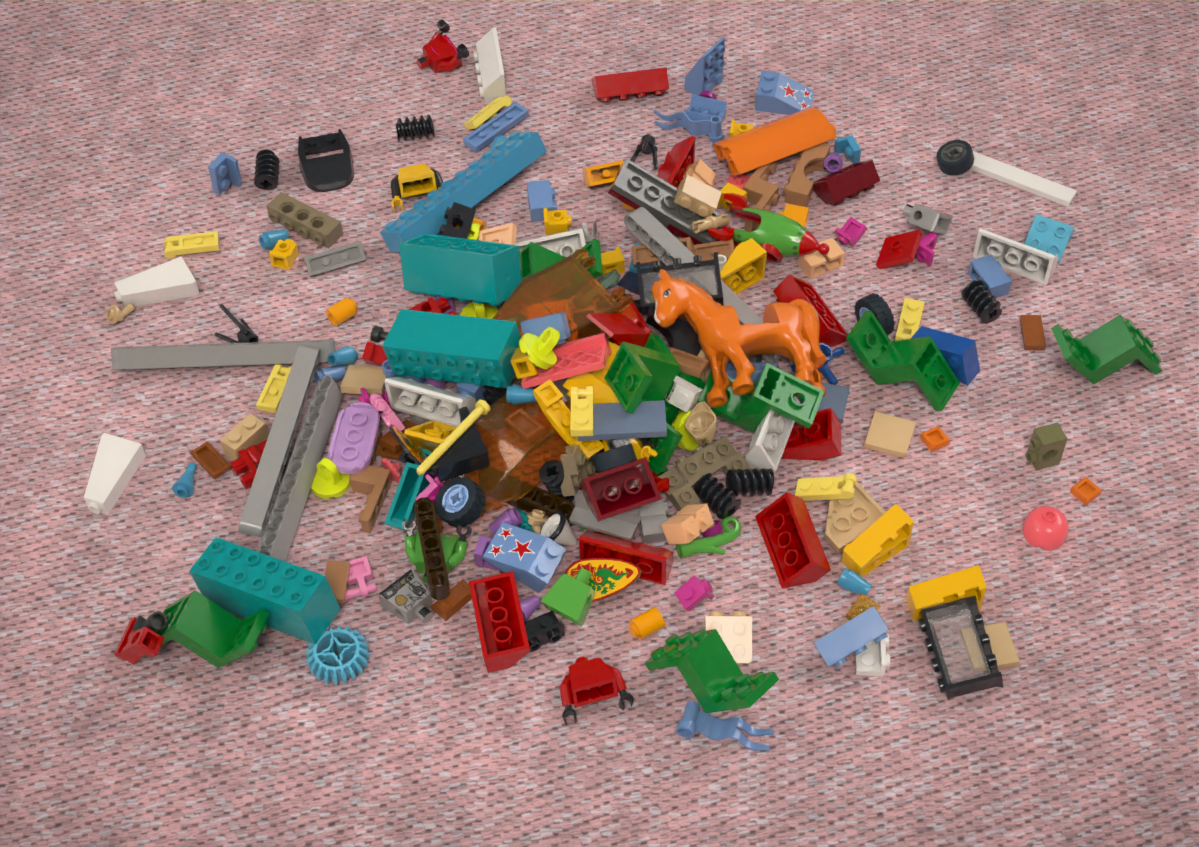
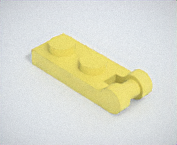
M509 96L495 98L466 121L464 126L467 130L478 129L484 124V121L495 117L499 109L510 106L511 98Z
M218 231L167 237L164 239V246L166 247L164 249V256L166 258H175L176 255L218 251Z
M904 299L895 341L911 339L918 331L924 301Z
M275 364L256 404L257 410L276 414L292 366L286 368L281 364Z
M578 386L571 387V437L593 436V386H586L583 389H578Z
M847 473L839 477L798 479L795 495L803 498L804 501L851 499L854 497L855 489L853 486L856 485L857 477L854 474Z

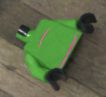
M404 519L402 525L407 530V535H405V552L411 564L416 566L417 573H423L422 580L428 583L419 532L416 531V535L413 533L417 523L413 519V527L407 528L406 519ZM459 524L456 528L458 535L440 533L448 574L451 569L457 567L465 558L468 543L466 537H469L472 533L470 526H467L465 534L461 532L462 524Z

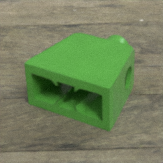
M580 568L575 578L565 573L562 574L542 598L541 603L545 608L582 627L595 594L593 589L587 585L592 574L583 568Z

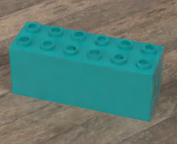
M427 233L399 243L404 290L413 291L414 294L428 293V296L441 295L446 299L454 297L458 298L459 301L473 300L474 303L486 302L490 303L491 306H499L503 301L512 300L515 296L523 293L518 245Z
M401 309L382 348L393 373L400 376L405 375L507 388V386H510L515 375L510 360L516 348H520L519 340L521 335L517 323L514 321Z
M217 537L214 538L189 570L201 594L226 611L245 618L260 609H264L269 613L266 619L267 627L315 645L341 610L326 576Z

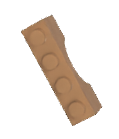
M821 143L801 151V158L797 159L795 163V171L790 173L789 184H785L783 189L785 203L803 207L808 206L812 197L813 182L806 175L815 171H824V160L830 154L831 145Z

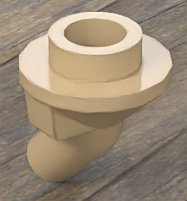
M130 303L120 310L117 305L113 304L107 309V319L110 320L111 324H116L118 321H123V318L134 311L135 307Z
M533 509L532 512L527 513L528 524L532 525L534 533L540 534L541 525L548 521L549 517L545 515L544 511Z

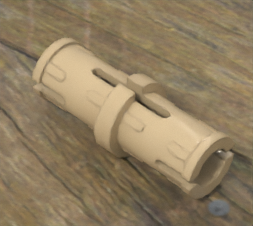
M726 213L718 216L710 215L705 219L693 221L692 229L695 230L694 233L707 231L709 228L716 229L728 226L730 218L727 217L728 214Z

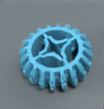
M340 625L335 630L329 626L328 632H324L316 645L309 643V650L306 651V662L313 676L316 675L319 681L324 679L327 685L333 680L336 686L340 680H343L345 684H347L348 678L355 681V673L362 675V668H367V660L370 657L368 643L365 642L364 636L359 635L357 629L351 631V628L347 626L343 630ZM336 650L338 651V654H339V656H340V660H338V658H337Z

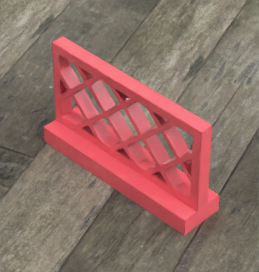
M601 333L556 345L552 350L557 357V363L551 369L537 367L538 374L524 377L521 383L522 387L526 389L541 385L549 379L553 382L605 368L607 356L611 355L612 352L606 334Z

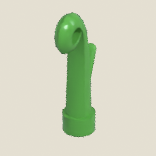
M726 517L721 523L724 534L694 539L689 544H676L679 558L691 557L692 554L698 553L724 555L726 551L717 547L736 539L741 533V523L734 517ZM727 524L733 525L734 530L730 529Z

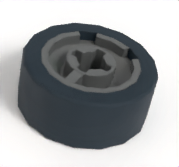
M952 140L945 143L939 148L936 156L940 170L947 175L965 173L972 167L975 159L971 145L963 140Z
M632 443L592 456L597 473L637 460Z

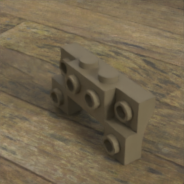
M724 436L706 447L702 444L692 451L693 455L688 458L686 455L680 457L675 461V467L661 474L658 478H669V491L662 492L668 497L677 512H679L686 505L698 504L701 501L692 487L703 475L707 473L713 475L720 469L727 475L729 469L735 471L742 469L744 471L745 469H751L741 452L737 453L727 437Z
M579 445L566 446L567 454H561L560 456L564 469V479L561 485L563 497L576 495L581 487L580 483L583 478L596 474L592 457L588 460L585 459V455L583 452L581 453Z

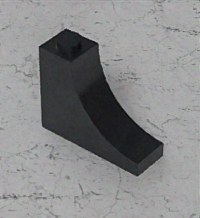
M650 308L646 323L656 328L666 338L670 348L672 347L698 356L702 348L698 342V335L689 322L677 318L672 326L663 328L654 319L655 309Z
M467 406L458 409L460 424L470 414ZM475 423L430 467L432 475L436 474L440 482L490 466L487 448Z

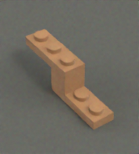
M776 161L758 167L743 186V190L747 192V201L756 205L754 208L771 211L772 206H776L779 202V186L768 182L769 175L774 174L777 169ZM745 220V231L753 232L760 226Z
M690 237L678 239L695 256L700 255L702 261L714 260L713 252L726 256L728 261L735 249L733 239L697 245L693 244ZM644 244L632 246L633 265L635 267L636 262H640L641 266L652 265L654 261H661Z
M380 431L378 432L373 457L369 466L363 471L350 474L349 483H351L353 492L367 495L366 507L359 514V523H361L362 531L367 533L372 532L392 484L390 469L373 466L380 448Z

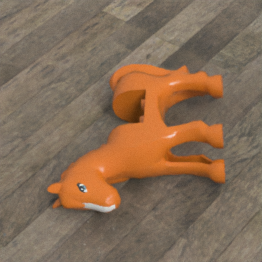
M664 269L660 270L661 279L655 281L651 288L655 300L654 319L661 327L667 328L672 326L678 317L684 315L698 335V342L709 360L713 377V388L706 394L709 407H720L728 402L725 391L731 385L726 373V364L729 361L733 362L737 377L732 383L733 394L745 395L754 389L751 376L755 371V367L747 357L761 354L780 355L788 358L796 365L795 377L824 390L823 397L826 395L825 387L822 384V375L818 368L824 365L827 357L822 353L819 345L820 325L818 313L809 302L803 299H796L790 303H770L765 307L763 324L740 325L733 306L721 305L694 283L682 278H671Z

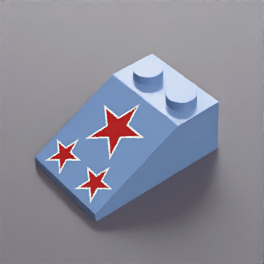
M762 71L756 95L755 111L786 115L812 107L814 91L781 73Z
M502 522L482 559L505 573L513 571L516 580L535 592L540 593L551 579L566 548L546 536Z

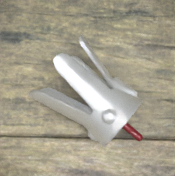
M596 222L592 225L591 235L586 223H582L585 243H589L592 239L598 240Z

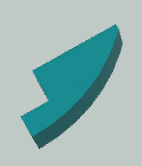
M421 448V450H422L427 456H429V455L431 454V452H433V451H430V450H426V449ZM406 462L384 524L405 530L402 523L406 519V527L408 528L413 519L416 518L414 510L415 498L430 484L425 475L428 473L434 478L436 476L427 471L423 475H418L416 470L419 465L416 462L415 464Z

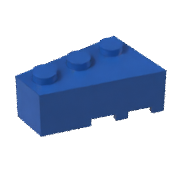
M921 326L911 339L931 336L959 382L968 386L980 372L975 340Z

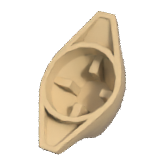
M705 401L698 402L685 421V427L689 435L699 446L704 444V441L707 444H712L717 428L716 415Z

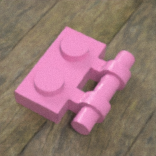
M378 393L370 395V403L377 411H382L380 416L388 427L392 424L402 431L405 426L382 396Z
M367 556L348 561L351 565L348 586L358 583L359 587L347 590L345 602L349 601L350 598L360 595L362 597L369 596L368 593L377 591L375 582L367 585L365 581L373 579Z

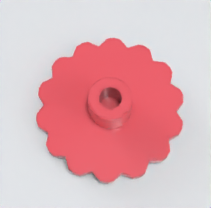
M746 174L729 176L727 183L729 182L743 190V186L750 176Z
M386 458L381 459L383 468L390 469L392 480L399 483L401 475L398 472L401 469L400 465L397 462L392 464Z

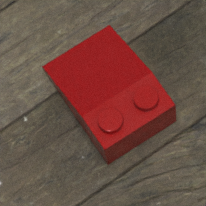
M588 313L586 316L620 345L622 342H627L644 347L650 334L653 333L646 326L643 328L639 327L642 323L635 317L631 316L629 319L623 313Z
M828 408L817 411L810 428L795 422L781 459L822 461L841 456V422L833 409Z

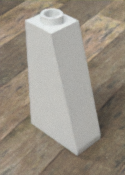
M182 257L114 283L117 290L114 292L118 303L122 302L124 307L130 303L136 307L200 294L196 280Z
M107 433L102 434L84 495L88 509L91 512L105 515L110 513L146 457L142 444Z

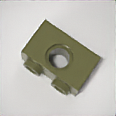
M1058 422L1035 428L1028 451L1026 452V458L1034 466L1035 470L1060 464L1067 437Z

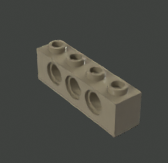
M282 192L267 205L268 217L272 222L279 223L286 229L299 233L303 238L311 239L319 246L329 249L343 235L341 221Z

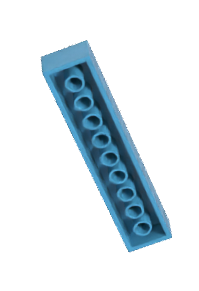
M514 131L510 133L508 139L498 142L494 149L484 152L479 160L469 163V167L457 172L453 179L443 182L441 184L442 187L438 190L429 192L427 198L414 203L412 209L402 212L397 220L387 223L385 228L380 231V234L391 252H400L399 243L425 233L436 235L439 233L441 225L446 224L447 219L444 218L447 207L451 208L453 203L456 202L472 208L546 153L547 150L539 133L529 131Z

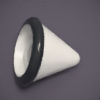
M562 511L553 513L541 528L540 535L546 536L560 545L573 546L577 543L566 515Z

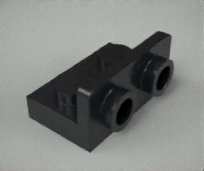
M553 611L524 622L530 652L538 650L546 643L557 642L562 636H565L564 624L562 621H558Z

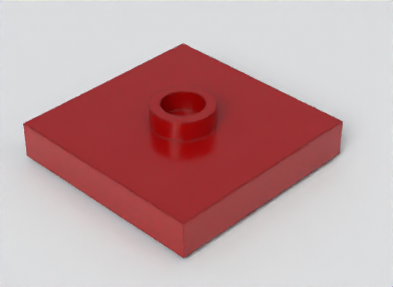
M915 230L886 237L876 263L878 269L913 262L922 237L921 231Z

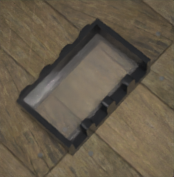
M713 252L714 260L702 261L701 256L697 255L693 257L694 262L681 263L680 258L673 259V265L661 266V261H654L653 267L642 269L640 262H636L642 315L648 316L650 308L655 309V300L651 288L655 281L661 279V269H664L671 278H682L694 283L709 294L715 302L724 305L718 252Z
M976 596L921 609L923 618L919 619L922 633L927 632L928 638L925 639L928 652H933L935 658L931 659L934 672H939L941 677L937 679L941 693H946L948 700L993 687L1003 688L1002 674L998 671L997 660L991 650L988 634H986L983 618L978 610Z

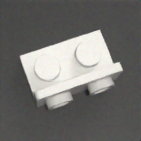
M887 634L888 637L876 644L874 640L865 644L868 649L855 656L856 675L884 676L886 668H890V654H886V648L889 647V634Z

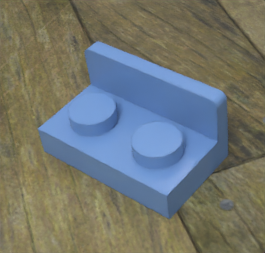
M221 153L208 166L213 193L220 195L230 187V184L237 187L242 186L238 160L233 156Z

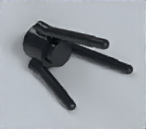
M649 134L642 136L640 144L637 145V149L630 161L634 162L640 151L644 154L652 152L654 169H657L658 148L655 146V138Z
M220 304V308L238 326L240 331L237 333L238 341L217 332L214 335L229 343L258 342V336L251 330L248 324L243 319L239 322L223 304Z

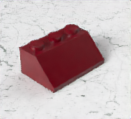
M873 160L853 163L840 169L838 172L814 181L813 191L825 204L833 203V205L844 202L843 198L847 196L852 198L859 195V191L862 189L867 191L874 188V184L879 182L880 178Z
M646 457L583 478L580 483L587 505L598 522L662 499Z

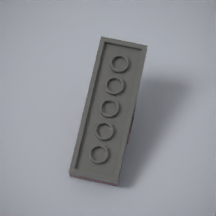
M629 159L624 161L608 194L635 210L639 207H644L673 235L676 233L683 238L690 237L695 245L717 241L716 238L708 235V230L694 233L695 230L692 229V222L705 218L674 202L678 188ZM714 211V213L712 214V216L721 215L716 211Z

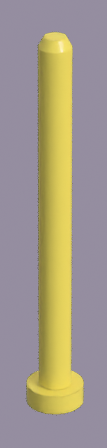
M480 399L475 404L476 408L417 467L416 472L418 475H423L482 414L486 415L490 411V406L486 401Z

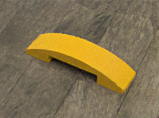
M550 379L533 390L540 408L554 429L570 446L579 445L581 453L583 452L585 455V459L588 460L604 449L605 446L600 440L578 441V437H571V411L561 400L563 394Z

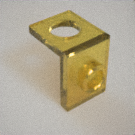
M862 593L845 617L851 620L875 606L877 611L881 606Z

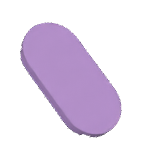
M352 403L350 407L343 408L338 414L328 451V458L336 465L339 473L356 474L366 469L371 463L381 420L379 412L369 403Z

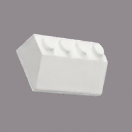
M492 28L476 43L477 51H473L474 62H478L475 63L476 74H480L477 75L478 86L482 85L479 87L480 98L484 97L485 104H489L495 98L506 96L504 70L496 28Z
M575 229L516 242V245L519 246V251L530 242H533L567 258H570L586 245L583 229Z
M979 229L973 258L975 259L992 254L996 261H999L1002 269L1045 285L1048 284L1059 258L1058 256L984 229Z
M401 377L386 378L384 381L391 409L458 427L460 425L458 409L467 406L471 413L476 408L475 398L469 395L455 393L448 389L437 388L430 384H423Z
M794 396V397H793V400H794L796 403L800 404V402H799V400L797 399V397ZM772 410L768 411L757 426L749 449L745 454V460L752 470L755 468L759 470L771 468L773 472H776L795 421Z

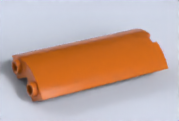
M809 107L715 142L713 146L718 160L726 159L733 177L837 137L835 126L832 123L830 124L825 115L818 108Z

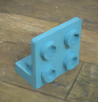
M1036 214L1024 244L1058 256L1057 263H1060L1067 243L1072 238L1074 226Z

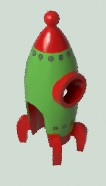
M725 193L723 195V199L733 202L730 204V210L735 212L736 217L760 226L753 232L722 226V230L708 229V235L716 238L717 241L733 239L735 248L740 243L752 238L767 251L766 260L780 263L783 257H799L816 251L826 255L830 250L828 244H819L817 239L797 221L771 211L751 208L747 205V200L744 196L734 193Z

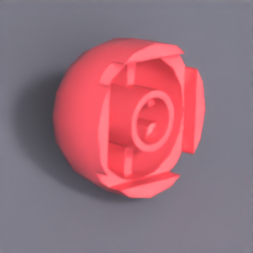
M1052 506L1037 507L1029 512L1023 523V535L1026 541L1033 547L1037 548L1038 546L1048 551L1054 550L1062 546L1068 536V521L1059 509Z

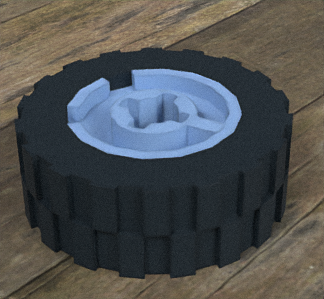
M872 293L856 301L854 309L857 322L865 311L871 310L886 334L893 333L895 325L894 316L887 302L882 297Z
M461 476L446 482L440 488L435 498L436 513L442 520L456 528L459 524H462L464 528L474 523L480 517L479 515L483 512L485 505V494L482 488L471 479Z

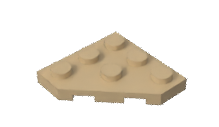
M857 481L856 485L853 486L855 489L853 498L834 499L829 502L824 539L838 554L843 551L847 544L852 543L886 513Z

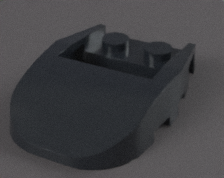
M338 129L337 133L304 139L299 136V168L304 182L309 189L316 192H328L345 188L351 184L354 178V161L349 144L341 129ZM343 149V153L306 159L308 155Z

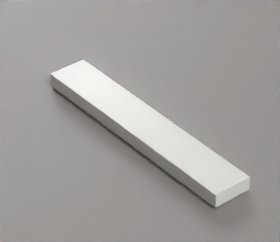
M973 151L975 159L974 164L970 168L973 171L1069 207L1076 196L1077 191Z

